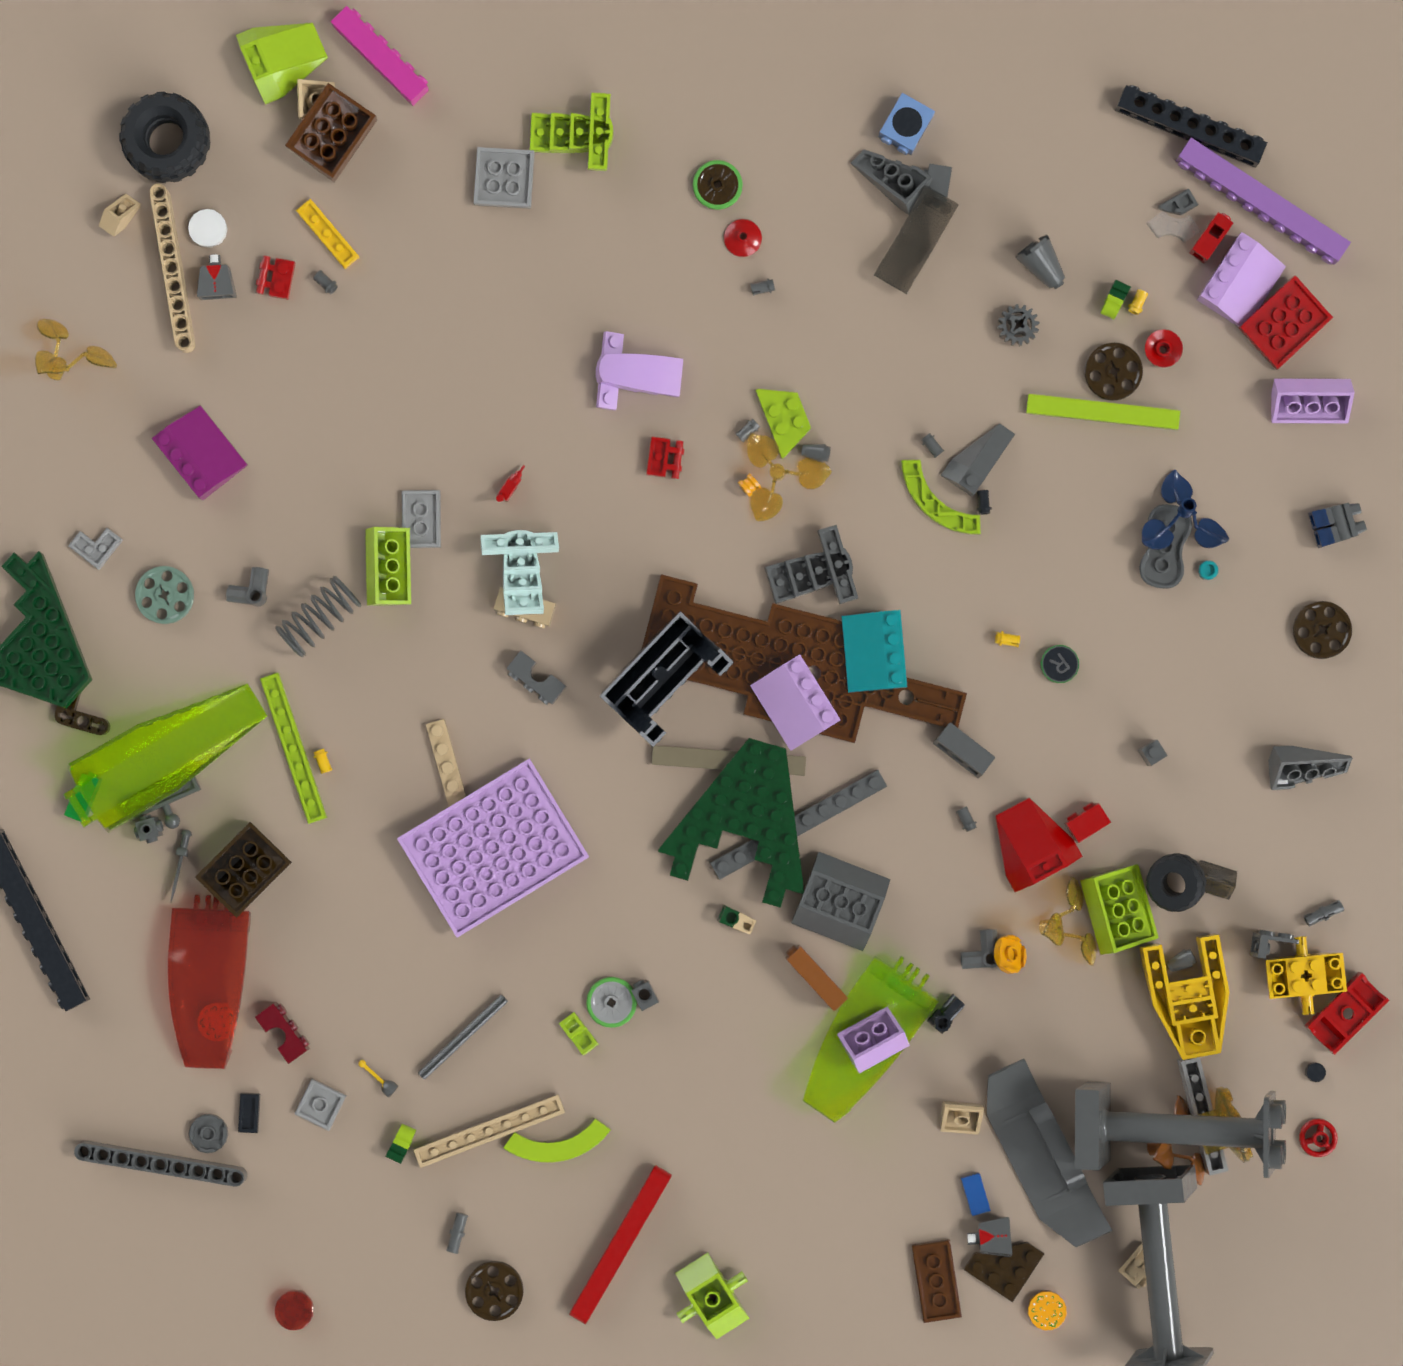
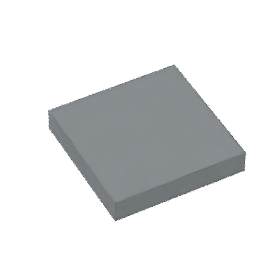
M312 1078L296 1109L295 1115L329 1131L347 1095Z

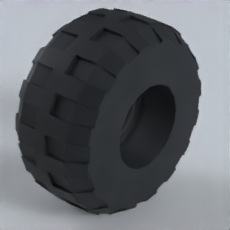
M1180 853L1168 854L1158 859L1150 867L1146 877V888L1150 898L1158 907L1170 912H1182L1195 906L1204 895L1206 886L1205 873L1199 863L1190 856ZM1173 872L1182 876L1185 881L1184 892H1175L1168 886L1167 876L1169 873Z

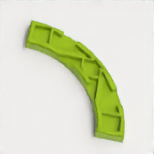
M901 460L902 473L907 489L917 506L929 518L941 526L956 532L981 534L980 515L955 511L946 506L931 492L922 472L921 460Z
M595 1118L585 1130L567 1140L550 1143L531 1140L514 1132L503 1148L516 1156L530 1161L561 1162L588 1152L598 1145L611 1129Z

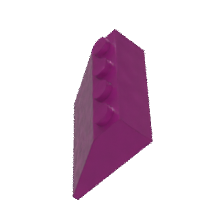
M201 405L166 426L152 437V440L201 500H205L248 466Z

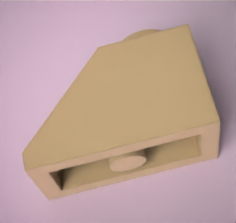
M124 194L104 209L99 227L115 237L126 228L141 204L129 195Z

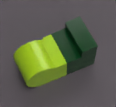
M1115 280L1104 301L1100 314L1114 320L1131 286Z
M402 1124L385 1157L401 1164L417 1130Z

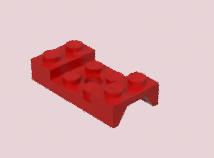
M1358 972L1346 984L1347 992H1340L1320 1013L1317 1012L1304 1025L1334 1055L1390 1001L1367 980L1362 972ZM1346 1008H1350L1353 1012L1352 1017L1349 1019H1345L1343 1016V1011Z

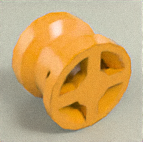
M750 473L746 479L738 482L748 497L752 496L755 490L761 489L757 480Z

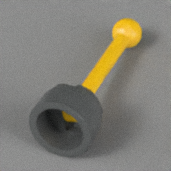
M364 1060L358 1062L359 1067L365 1068L382 1084V1092L388 1098L399 1087L393 1081L381 1079L366 1065Z

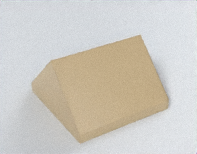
M298 79V118L303 120L325 86L329 83L335 87V82Z
M943 1101L941 1132L979 1135L984 1107L981 1104Z

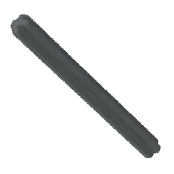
M503 995L495 999L418 1072L421 1078L426 1079L494 1016L508 1002Z

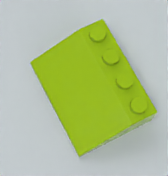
M1138 864L1080 880L1100 955L1116 953L1159 938Z

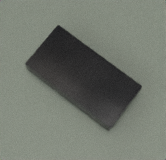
M240 1093L238 1132L258 1133L261 1094Z

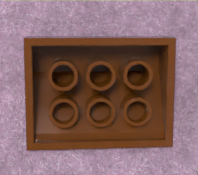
M328 83L285 146L335 183L377 122V117Z

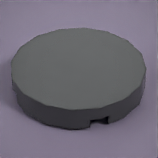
M205 1114L191 1124L189 1139L198 1151L213 1153L221 1149L227 1142L228 1127L219 1116Z

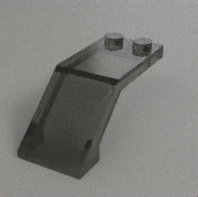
M925 186L874 276L907 294L959 204L932 188Z

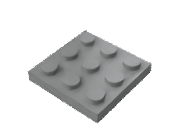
M477 147L474 205L531 209L535 151Z

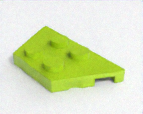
M756 389V394L780 456L783 459L811 430L810 423L798 393Z

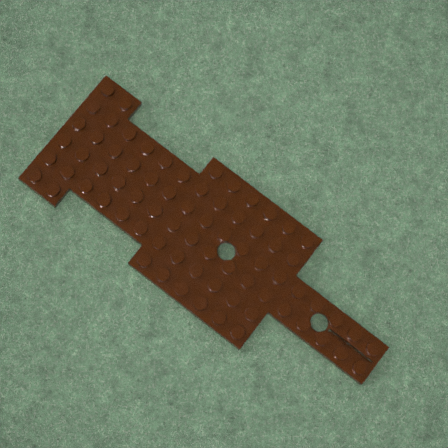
M661 574L642 648L666 623L681 611L734 662L721 676L703 662L699 669L693 672L687 680L748 696L743 715L772 722L750 685L796 656L801 655L807 667L817 666L820 669L821 676L816 681L840 718V721L819 733L821 735L855 743L864 707L946 727L949 723H952L957 728L959 727L967 696L965 692L907 678L906 688L848 693L842 621L772 603L768 621L694 603L698 587L697 583ZM903 690L911 691L914 696L912 703L909 705H904L899 701V694Z

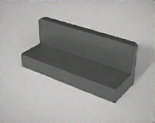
M949 723L933 742L935 746L977 778H980L995 759V756L952 723Z

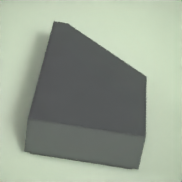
M1187 189L1159 205L1158 209L1183 215L1199 204L1190 189Z

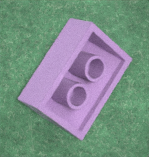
M888 1007L837 1034L858 1073L910 1046L905 1032Z

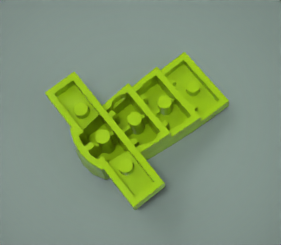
M591 93L590 116L575 113L570 115L552 112L551 114L531 113L529 150L539 153L588 152L587 170L607 171L608 149L614 137L613 124L610 118L611 94Z

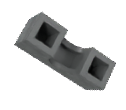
M520 650L506 668L510 671L508 675L516 681L518 679L522 680L525 683L523 687L531 693L536 691L540 694L538 698L546 705L549 702L553 705L567 686L552 674L543 682L534 681L531 672L537 663Z

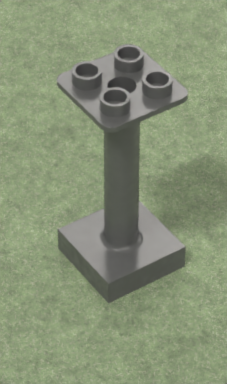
M1087 1082L1075 1089V1169L1100 1170L1111 1160V1141L1255 1148L1263 1162L1264 1178H1270L1275 1169H1282V1164L1286 1163V1140H1276V1129H1282V1124L1286 1123V1100H1276V1091H1269L1264 1097V1104L1255 1118L1112 1112L1111 1083Z
M1173 1165L1169 1170L1163 1166L1118 1168L1103 1182L1105 1206L1138 1205L1153 1346L1136 1350L1125 1366H1206L1214 1354L1212 1347H1187L1182 1343L1167 1205L1168 1203H1185L1197 1189L1195 1165Z

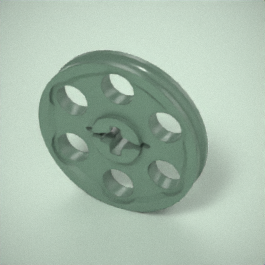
M160 566L147 571L140 578L135 591V599L140 612L146 618L156 623L170 624L181 620L188 614L194 601V589L191 581L183 572L173 567ZM165 571L172 573V579L168 582L162 578ZM148 578H152L155 582L154 587L151 589L145 587V581ZM182 582L186 583L188 587L185 593H180L177 589L178 585ZM163 590L169 592L167 601L164 598H160ZM145 597H150L152 600V605L149 608H145L142 605V600ZM179 601L185 604V609L182 612L175 610V604ZM160 609L167 611L165 619L158 618L157 612Z

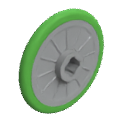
M607 977L597 981L587 995V1010L591 1018L599 1025L609 1028L619 1027L627 1023L633 1017L637 1006V1001L631 991L633 988L630 984L616 977ZM610 998L616 1001L613 1007L607 1004Z

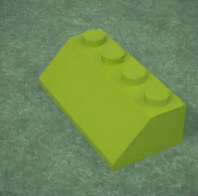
M372 527L365 529L367 606L410 605V528Z

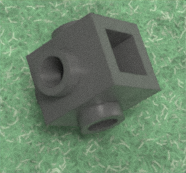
M151 814L140 817V821L135 823L134 833L140 841H146L148 844L158 841L157 837L163 836V824L158 817L151 818ZM146 825L150 828V831L148 833L145 829Z

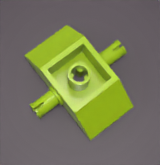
M707 1252L675 1273L691 1303L676 1313L682 1323H685V1321L697 1314L714 1337L718 1339L750 1319L734 1294L735 1289L748 1282L743 1271L729 1280L725 1279ZM710 1294L716 1295L715 1301L713 1299L708 1300Z

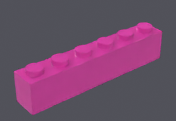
M346 6L330 21L332 26L414 106L429 91L427 80L422 75L417 76L413 72L415 70L408 61L404 63L400 59V53L395 48L391 50L387 46L388 42L382 35L377 36L373 32L375 29L367 21L364 23L360 19L361 15L354 8L351 10Z

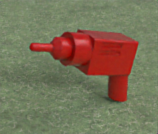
M525 465L519 471H516L514 474L512 473L496 496L498 502L509 501L522 480L520 479L522 477L521 472Z

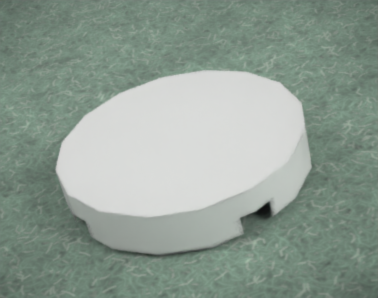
M204 209L192 216L189 221L188 230L189 235L196 244L201 247L211 248L222 243L226 237L227 225L221 214L215 210Z

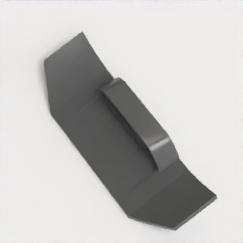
M1021 1059L988 1075L987 1117L1039 1219L1074 1247H1079L1112 1232L1109 1223L1088 1186L1082 1170L1075 1169V1156L1053 1113L1045 1102L1025 1059Z

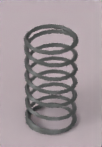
M337 576L330 578V584L338 597L326 587H320V592L329 606L316 595H311V601L319 613L306 603H301V609L308 620L297 612H291L297 627L287 620H282L284 630L279 626H275L282 639L300 657L306 656V653L291 634L286 624L297 632L310 646L315 647V643L301 626L296 616L320 638L325 639L324 634L313 621L306 608L331 631H334V626L315 600L322 604L340 622H344L343 617L325 593L327 592L344 609L353 614V609L336 587L338 585L357 607H361L358 599Z

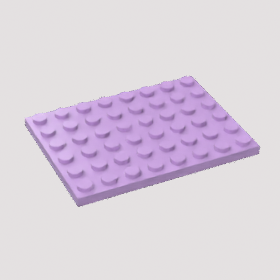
M530 758L397 838L457 938L589 858Z

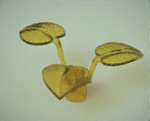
M40 319L38 321V331L45 337L56 339L57 341L54 355L48 351L37 352L35 366L38 374L47 373L51 379L61 380L64 372H69L70 368L84 356H86V360L91 364L117 368V364L111 354L97 346L87 347V352L81 353L67 366L66 360L58 357L61 339H67L69 336L68 330L55 320Z
M754 433L748 439L747 452L749 460L758 468H763L769 463L771 466L769 472L773 478L771 491L761 488L756 490L751 497V508L756 521L769 520L780 512L783 499L781 495L774 493L776 481L783 480L786 474L800 476L799 482L806 489H816L823 485L832 473L831 468L826 463L811 458H805L798 463L799 472L785 470L781 464H773L771 462L779 454V447L774 439Z
M1071 876L1066 889V897L1071 906L1070 909L1060 914L1054 913L1050 919L1041 920L1039 922V930L1042 935L1049 938L1056 946L1063 944L1064 937L1080 939L1082 941L1081 952L1084 959L1090 966H1094L1097 945L1093 935L1086 933L1084 937L1064 933L1061 917L1073 912L1075 909L1080 911L1084 901L1080 884Z

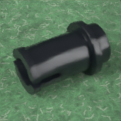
M989 490L977 491V511H979V515L990 514L992 507H990Z

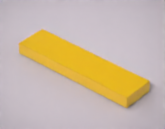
M311 199L296 210L344 269L360 258Z

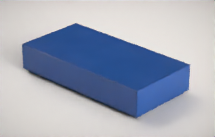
M980 1173L962 1177L961 1181L971 1215L975 1216L991 1211Z

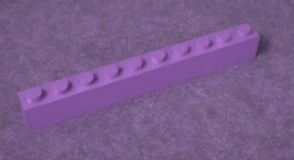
M1190 138L1175 160L1178 162L1179 167L1184 170H1190L1197 179L1210 183L1211 188L1216 191H1222L1229 200L1242 204L1243 209L1248 212H1254L1261 221L1274 225L1275 230L1280 233H1286L1293 242L1303 244L1310 253L1320 255L1321 259L1327 264L1335 265L1351 243L1193 138Z

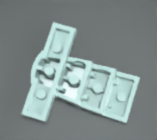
M515 530L505 534L481 535L482 555L503 554L505 615L544 614L537 553L559 552L557 532L533 533L526 530Z

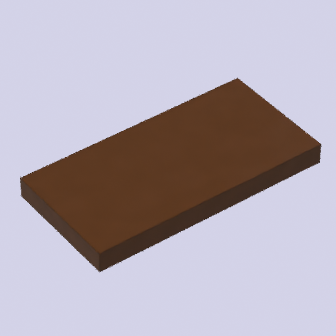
M950 1239L911 1245L923 1322L928 1323L961 1318L962 1314Z

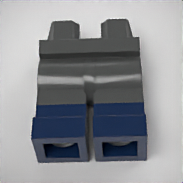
M1348 502L1308 513L1313 530L1333 525L1332 527L1314 532L1318 549L1354 538L1367 530L1364 520L1355 523L1353 515L1362 513L1359 503L1349 504Z

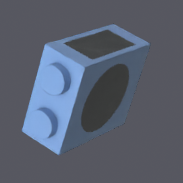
M902 93L880 130L878 137L881 138L880 140L883 143L898 147L897 150L905 155L907 153L912 155L934 117L935 111Z

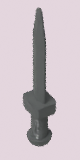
M183 830L181 832V844L176 850V855H179V861L170 903H172L177 887L183 856L188 857L189 850L187 847L189 838L192 836L190 830Z

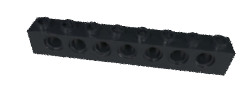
M1126 85L1115 109L1116 112L1189 141L1190 138H1193L1210 150L1254 168L1260 163L1268 143L1263 141L1262 137L1248 135L1245 130L1240 128H1231L1226 122L1211 120L1210 116L1194 113L1189 107H1179L1175 105V102L1168 99L1162 100L1154 93L1142 92L1137 86ZM1135 100H1140V101H1142L1143 106H1142V107L1136 106L1135 103H1134V101H1135ZM1152 107H1158L1161 113L1155 114L1152 111ZM1170 114L1177 115L1178 121H1172ZM1187 122H1194L1196 124V128H1190ZM1210 128L1214 135H1207L1205 129ZM1223 136H1229L1231 143H1226L1223 140ZM1246 143L1249 146V150L1242 149L1240 144Z

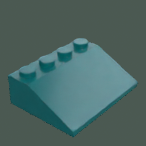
M901 610L842 616L848 693L906 688L907 677Z

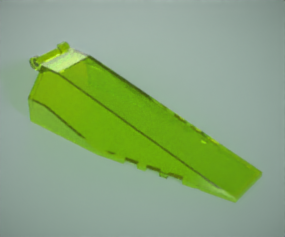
M247 683L182 709H177L163 716L142 722L70 762L68 769L76 787L63 795L66 800L70 801L78 814L83 828L97 820L110 833L177 792L268 715ZM94 777L99 779L96 788L91 781ZM79 792L93 813L90 817L87 816L75 796Z

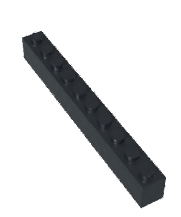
M0 829V889L4 890L6 894L5 901L9 906H12L15 912L13 916L16 922L20 923L23 927L22 934L27 941H30L32 945L31 951L36 958L38 957L42 973L44 975L47 974L50 980L48 982L49 987L53 992H56L60 1008L64 1009L65 1012L89 1001L90 997L4 829Z

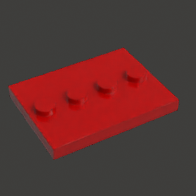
M1294 275L1238 328L1269 363L1278 370L1320 331L1333 316L1299 278Z

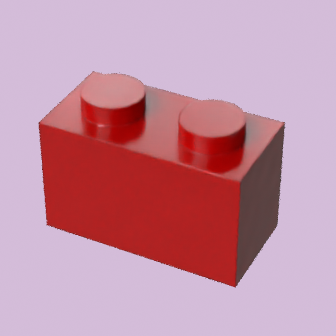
M1091 802L1083 807V812L1079 814L1075 812L1067 817L1068 821L1064 824L1076 843L1082 842L1111 823L1099 803L1093 804Z

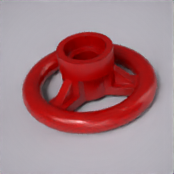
M1324 1119L1308 1121L1301 1128L1299 1134V1142L1302 1149L1313 1157L1329 1155L1335 1149L1338 1141L1335 1127ZM1318 1124L1317 1131L1313 1136L1305 1139L1307 1130L1311 1126ZM1324 1126L1327 1127L1331 1132V1144H1329L1328 1135L1323 1132ZM1321 1135L1322 1140L1317 1142V1137ZM1313 1143L1318 1147H1324L1326 1150L1320 1152L1313 1151L1307 1145Z

